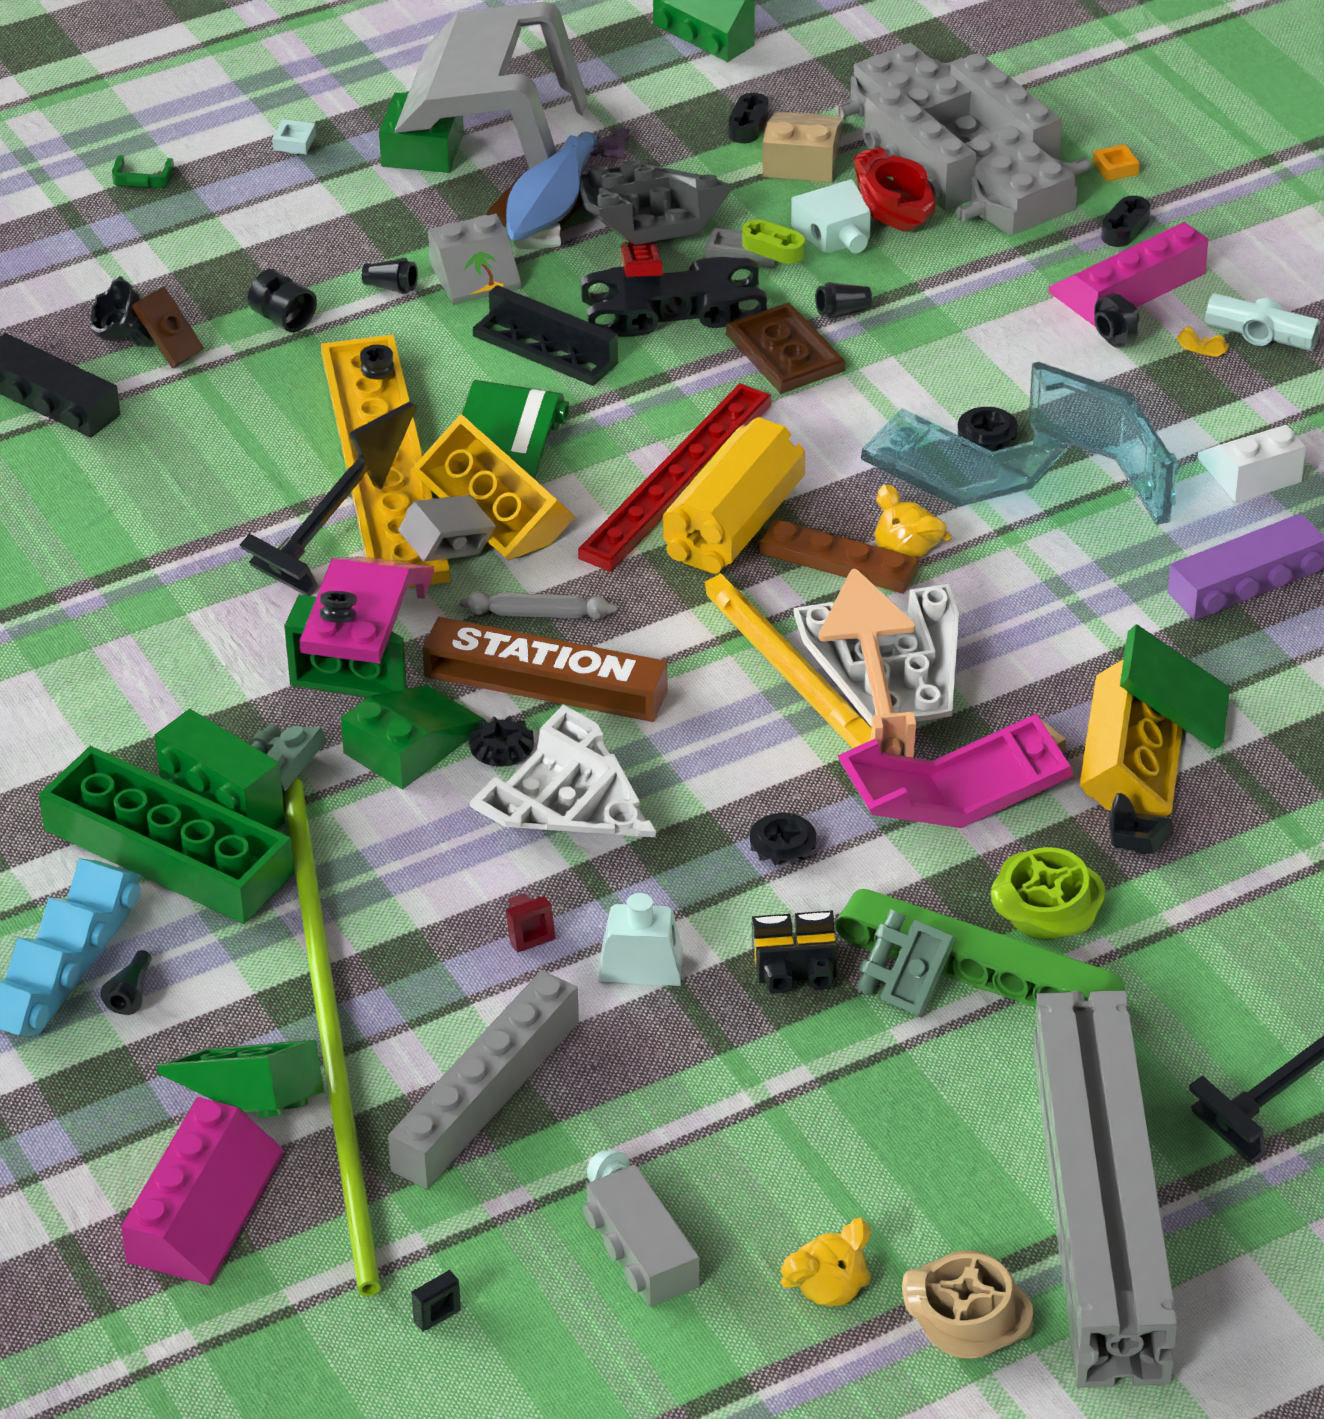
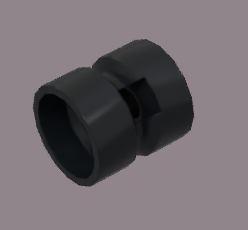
M267 269L260 273L250 286L248 305L253 311L271 320L274 324L290 333H294L305 328L313 318L317 307V298L313 291L293 281L280 271Z

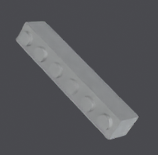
M541 970L388 1134L391 1172L428 1190L579 1023L578 987Z

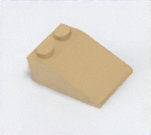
M776 111L767 122L763 139V177L832 182L845 118L842 119L832 115Z

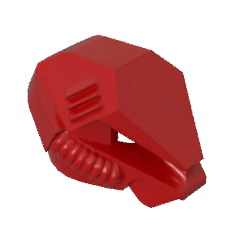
M881 147L864 150L854 157L859 192L865 205L870 210L871 217L877 219L876 221H881L895 229L909 232L933 216L936 209V200L927 172L922 165L899 156L892 155L889 157L887 152Z

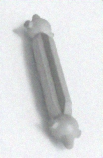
M475 592L470 597L460 600V606L470 609L476 615H484L490 610L499 616L578 619L588 614L592 619L600 620L606 617L607 614L617 612V605L607 602L601 596H594L587 601L576 595L498 593L489 597L484 592Z

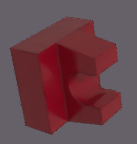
M523 893L509 898L511 908L505 910L510 944L517 953L556 939L552 906L545 896L532 900Z

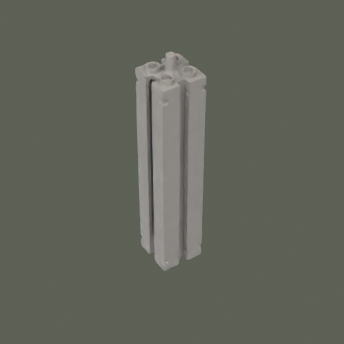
M1080 991L1037 993L1035 1020L1037 1030H1034L1033 1059L1034 1067H1036L1037 1090L1077 1388L1113 1387L1116 1377H1132L1133 1386L1171 1385L1172 1349H1175L1177 1319L1175 1309H1173L1174 1299L1130 1015L1127 1012L1126 991L1090 992L1088 1001L1084 1000V994Z

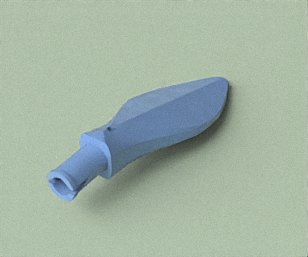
M585 131L577 137L570 135L564 145L553 156L523 173L516 181L508 197L506 208V226L510 239L522 240L554 225L571 211L578 199L581 171L588 162L589 154L596 150L597 147L594 146L598 145L594 134Z

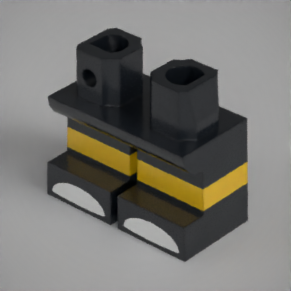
M833 910L795 913L794 943L790 914L752 916V950L759 983H766L772 994L787 993L788 990L792 989V981L808 980L809 987L814 990L830 989L833 978L837 976V944L835 943Z

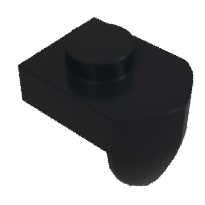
M1116 793L1109 815V831L1114 847L1134 850L1139 854L1154 853L1174 834L1172 819L1137 814L1130 799L1122 793Z

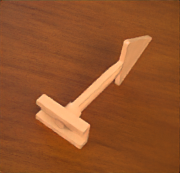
M852 569L819 632V640L822 642L854 638L860 640L876 715L872 716L871 740H877L881 753L913 758L916 733L914 712L894 713L877 637L912 633L915 630V623L857 569Z

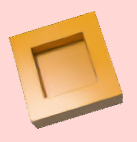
M1126 144L1093 151L1092 163L1106 181L1139 174L1140 163Z

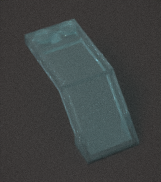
M1041 362L1032 363L1029 424L1041 444L1062 441L1116 460L1154 523L1159 525L1170 522L1172 505L1176 503L1173 486L1174 476L1178 475L1179 471L1176 456L1173 453H1169L1132 393Z
M901 408L862 448L861 460L950 504L960 507L1032 489L1071 448L1072 441L1039 425L1035 429L1033 441L992 452Z

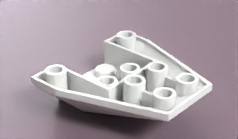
M949 584L911 589L908 610L902 612L915 623L914 632L877 637L894 713L913 711L916 722L952 716L959 612ZM833 602L794 608V616L804 645L872 727V716L876 715L860 640L857 638L824 642L819 640V632L833 606Z

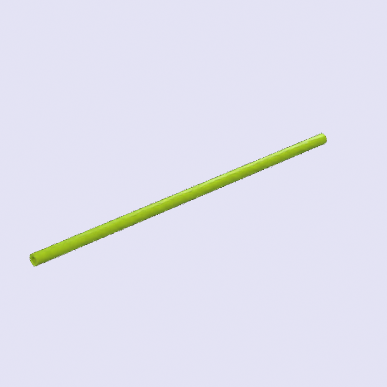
M296 778L289 788L283 791L289 836L292 842L295 876L357 1289L360 1295L368 1297L376 1295L380 1291L381 1286L303 783L300 779Z

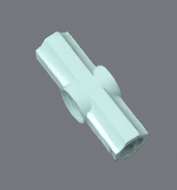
M1213 293L1209 299L1204 323L1242 333L1244 339L1255 346H1264L1273 341L1313 351L1320 332L1321 321L1316 318L1284 311L1280 304L1270 298L1258 299L1255 303Z

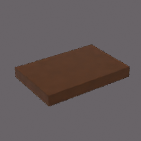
M790 302L726 324V335L780 394L845 371V360Z

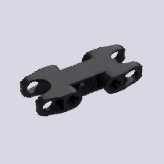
M703 258L692 263L688 271L663 273L662 276L626 277L623 266L613 267L590 273L580 280L582 302L591 306L587 309V322L617 333L618 337L646 335L656 329L658 322L699 319L708 328L726 327L728 323L767 310L766 293L756 288L759 285L758 264L749 258ZM747 269L751 272L745 279H731L737 270ZM597 283H603L609 287L607 292L598 294L590 293L588 290ZM756 300L759 302L757 307L752 310H743L739 307V302ZM600 315H615L612 322L602 325L595 322L596 318Z

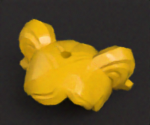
M882 484L875 500L883 513L873 534L879 548L899 552L911 557L917 556L922 558L932 547L938 545L941 540H952L950 533L946 531V523L916 502H902L899 492H897L893 485Z
M858 1217L853 1219L850 1224L843 1226L842 1233H825L802 1245L797 1252L790 1254L784 1260L781 1267L783 1275L781 1285L784 1288L798 1286L803 1295L817 1305L832 1307L849 1303L857 1296L860 1289L868 1286L872 1276L867 1268L863 1251L870 1238L871 1230L869 1223ZM838 1263H841L844 1268H840Z

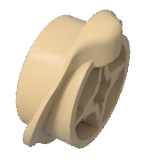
M972 1250L956 1251L945 1255L941 1259L925 1264L918 1269H909L903 1276L902 1293L906 1309L921 1325L927 1338L938 1349L953 1357L964 1359L984 1357L995 1350L1008 1346L1020 1339H1027L1032 1335L1034 1330V1314L1030 1299L1019 1289L1009 1271L998 1260L985 1253Z

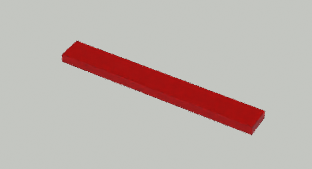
M739 383L578 548V559L612 572L663 519V514L735 430L742 425H748L751 420L761 417L771 406V395Z

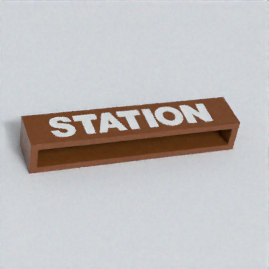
M439 616L422 647L424 677L650 722L655 721L668 691L667 661Z

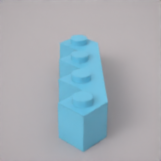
M79 858L68 898H48L37 939L17 938L6 979H0V1029L19 1036H39L130 915L131 909L136 905L140 896V886L138 884L141 874L101 861Z

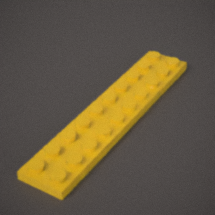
M394 334L321 343V355L346 470L359 457L350 438L351 431L410 402ZM370 345H385L393 352V373L387 378L378 380L363 376L360 362V352L362 349ZM412 417L383 487L379 489L373 486L366 472L351 493L365 557L434 566L431 586L451 582L448 560L424 562L398 531L406 517L407 509L414 501L433 499L431 490L410 471L422 457L414 418Z

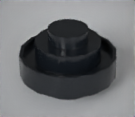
M1110 293L1097 299L1094 305V322L1098 333L1113 347L1120 348L1134 342L1137 337L1139 312L1135 305L1117 293Z

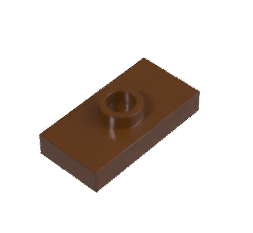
M165 286L132 305L171 368L204 349Z

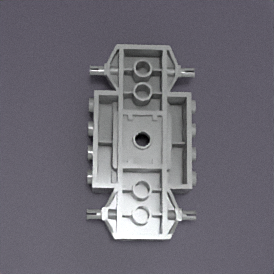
M911 42L900 45L895 49L854 64V76L851 77V101L836 105L835 107L838 118L844 119L855 113L865 117L863 138L864 143L869 148L881 147L887 152L889 157L892 155L899 156L922 165L927 172L936 204L946 211L971 201L970 204L958 207L956 210L957 217L961 222L979 216L982 219H987L1004 233L1015 235L1076 210L1077 184L1075 176L1091 170V163L1086 157L1071 163L1059 160L1062 119L980 53L969 55L966 58L960 57L949 63H941L939 60L929 58Z

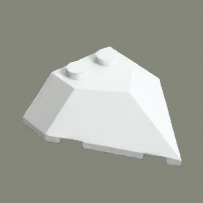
M564 704L540 728L537 750L506 783L493 777L470 802L471 808L504 827L641 837L656 836V831L651 821L645 820L639 808L640 801L615 755L610 754L603 742V733L598 724Z

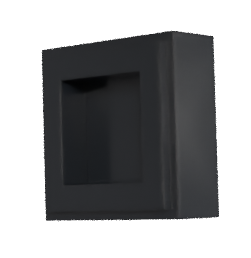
M450 1270L411 1291L413 1321L422 1331L430 1329L461 1310L459 1279Z

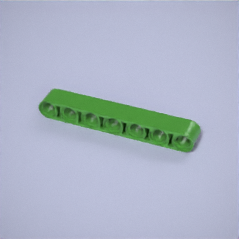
M859 889L854 892L835 922L836 932L844 941L869 951L873 950L878 937L874 936L878 925L879 923L884 925L890 909L906 916L899 931L908 935L914 919L948 933L957 939L941 973L942 976L1035 1008L1037 993L1080 991L1084 994V1000L1088 1001L1090 992L1126 991L1125 984L1121 978L1108 970L868 889ZM893 945L888 957L897 960L902 947Z

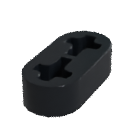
M751 92L739 97L728 121V136L732 141L746 144L758 139L769 115V100L765 95Z
M1136 195L1122 198L1102 221V241L1114 247H1123L1130 244L1150 221V202L1146 198Z

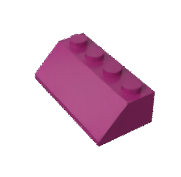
M1183 222L1050 285L1048 292L1095 326L1094 305L1097 299L1110 293H1117L1128 302L1134 304L1135 307H1139L1206 273L1209 239L1186 222Z
M197 1097L121 1225L126 1263L210 1286L283 1157V1148L238 1107Z

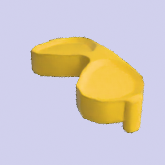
M1189 326L1183 328L1177 336V341L1184 349L1203 355L1218 357L1226 353L1229 348V343H1226L1222 335H1215L1211 338L1203 337L1200 340L1193 328Z

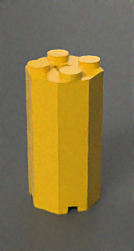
M757 417L751 420L748 425L738 427L663 514V539L667 542L666 550L672 559L679 562L682 561L684 564L713 574L719 573L724 566L734 561L805 475V450L799 443L794 447L788 439L792 434L785 426Z

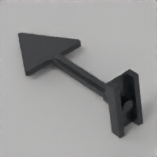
M407 402L351 431L350 438L359 455L356 462L343 474L291 538L287 537L278 548L249 533L240 546L243 550L254 555L249 561L250 565L303 595L310 596L318 587V584L308 565L299 560L305 553L304 548L358 485L366 472L373 486L379 489L383 487L417 405Z
M1324 1035L1250 1091H1242L1232 1100L1226 1097L1202 1075L1189 1085V1090L1200 1099L1191 1106L1192 1112L1251 1165L1265 1155L1263 1129L1252 1118L1260 1112L1259 1108L1324 1061Z

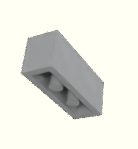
M635 1164L586 1184L587 1204L583 1205L585 1219L592 1230L598 1229L603 1236L605 1248L613 1261L619 1260L624 1267L627 1282L634 1293L640 1292L648 1305L652 1307L699 1287V1256Z

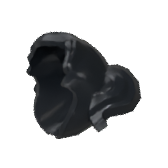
M122 276L113 280L107 291L95 296V303L92 304L90 312L92 332L104 341L130 338L138 347L149 346L154 343V340L132 307L137 301L141 300L140 295L134 288V285L124 280Z

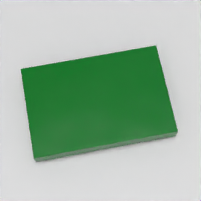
M1139 625L1133 626L1127 632L1120 687L1211 748L1216 749L1224 742L1230 687Z

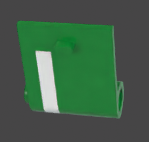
M474 380L471 384L462 415L535 479L550 429L558 430L560 424L567 422L569 402L564 401L563 393Z

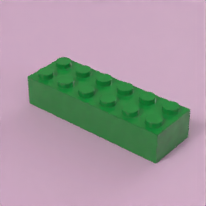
M91 745L38 794L45 831L125 869L141 874L142 877L242 924H245L294 874L291 837Z

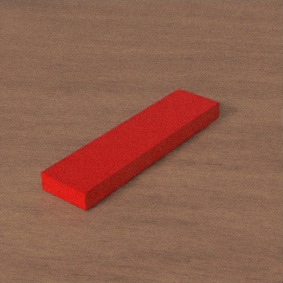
M622 242L620 244L621 259L626 277L663 275L662 260L656 242L634 245L631 242Z

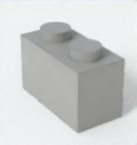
M470 495L414 501L407 509L406 517L398 531L420 558L426 562L479 555L496 525Z

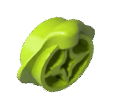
M1053 847L1037 848L1010 856L1002 864L1000 873L990 891L992 904L1000 915L1010 920L1025 935L1046 940L1078 935L1088 930L1095 922L1096 915L1106 896L1105 885L1096 872L1086 867L1085 863L1075 854Z

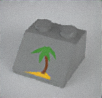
M497 214L481 215L474 219L457 223H446L442 226L428 229L430 265L452 304L489 296V291L496 285L511 291L521 289V281L509 236Z

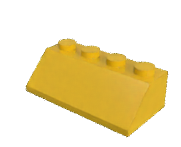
M462 414L456 418L410 470L439 498L470 495L496 525L487 542L508 561L550 546L576 517Z
M1123 660L1096 675L1079 786L1087 796L1095 799L1106 810L1111 811L1116 793H1122L1130 799L1135 813L1166 817L1172 813L1183 728L1120 687Z

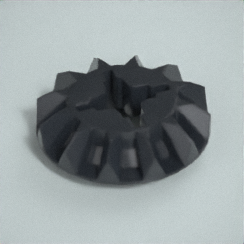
M977 407L966 411L959 418L957 424L958 436L963 438L965 445L975 444L977 450L985 447L994 451L996 446L1007 448L1010 441L1016 440L1018 423L1013 415L1003 409ZM983 425H986V428L989 429L990 432H986L985 429H983Z
M510 715L505 720H498L493 716L490 723L478 722L477 729L470 732L469 748L471 754L484 764L497 767L511 766L522 762L532 753L534 748L533 730L527 729L525 721L514 722ZM503 736L507 740L506 746L496 737Z
M775 813L759 819L750 830V847L752 851L758 853L760 861L771 859L775 866L781 861H787L793 866L797 858L808 860L810 851L816 849V831L813 825L801 816L790 813ZM777 834H780L781 838H784L789 844L782 845L780 841H776Z

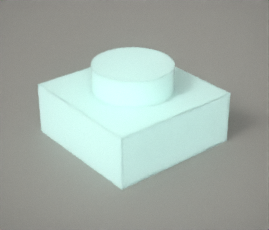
M282 119L272 138L273 150L290 154H307L316 136L315 123Z

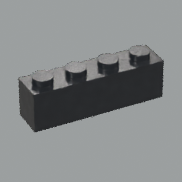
M7 333L0 336L1 395L90 438L121 415L117 385Z

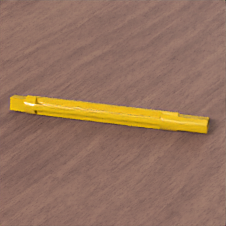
M722 574L705 582L706 594L716 607L852 749L871 740L872 727Z

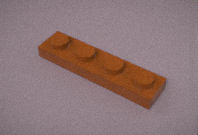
M778 519L773 520L759 542V554L845 578L848 577L852 569H857L874 586L904 594L918 571V558Z

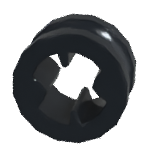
M380 344L370 345L360 352L361 373L363 376L378 380L387 378L393 373V352L389 347Z
M328 591L321 594L320 603L324 607L320 609V618L335 623L353 621L356 619V611L352 606L356 605L357 597L345 591Z

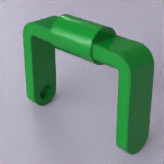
M118 155L112 169L113 184L116 186L165 188L168 186L173 172L174 160L173 158H167L161 175L122 173L124 156Z

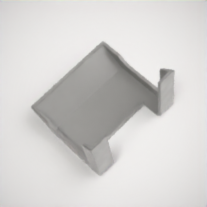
M535 2L458 12L427 44L394 133L431 129L440 118L510 110L529 169L553 156L557 151L534 81L523 74H505L518 41L521 27L540 24L559 86L571 94L576 112L583 116L588 102L559 9L550 2Z

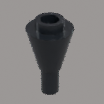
M137 951L130 965L126 966L102 986L101 999L111 1011L117 1014L131 1015L140 1009L145 971L152 960L151 955L147 951Z

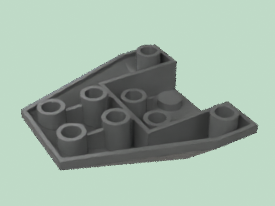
M640 160L620 162V167L610 169L608 166L588 168V173L581 174L579 189L585 209L621 238L634 245L701 233L731 192L730 184L717 179L716 175H699L643 164Z

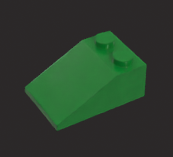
M298 594L284 625L291 686L363 697L407 689L404 638L393 631L390 634L380 664L301 653L300 639L317 597Z
M429 685L367 697L341 717L343 753L403 790L469 740L470 732L477 729L478 722H486V720Z
M316 1040L206 1048L157 1065L159 1075L216 1102L238 1107L243 1112L257 1111L258 1118L283 1115L284 1109L308 1105L307 1098L324 1092Z

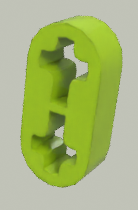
M762 219L747 221L742 226V246L749 252L786 264L799 262L805 256V237L798 231Z

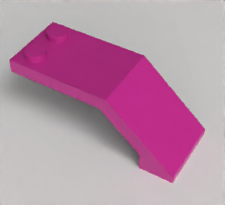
M359 556L332 558L300 639L301 653L380 664L408 586L416 585L417 598L425 599L434 575V566ZM328 591H345L354 594L357 597L356 605L352 606V608L356 611V619L350 622L335 623L320 618V609L324 607L320 603L321 594Z
M1037 713L933 761L881 753L876 739L838 755L841 765L871 815L963 828L1073 777L1070 764Z

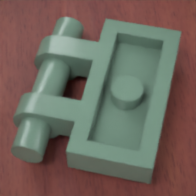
M269 724L264 731L260 730L250 740V745L280 763L282 791H286L327 739L321 727L292 726L282 732L277 725Z
M890 909L884 925L879 923L874 934L878 938L869 959H863L859 968V972L862 975L855 989L872 995L877 981L885 982L886 985L879 999L922 1018L957 938L915 919L908 935L899 931L906 916ZM893 945H897L902 948L891 971L884 968V965Z

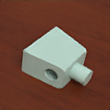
M852 179L792 197L791 227L795 231L800 232L822 252L831 253L848 248L852 253H859L866 248L870 238L871 214Z
M645 893L632 894L628 897L627 904L611 906L602 944L599 983L681 986L683 948L673 909L668 906H654L652 898Z

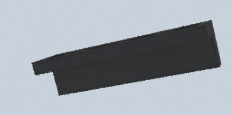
M496 285L489 291V314L472 328L473 337L591 386H594L618 364L617 333L499 285ZM497 324L509 330L495 332L490 329ZM531 338L538 342L524 344L518 340ZM563 351L568 353V355L553 356L548 354V352ZM592 363L597 366L590 371L578 365Z

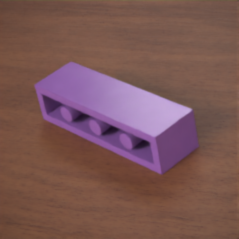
M1301 513L1171 563L1168 594L1193 620L1216 613L1219 610L1324 570V535Z

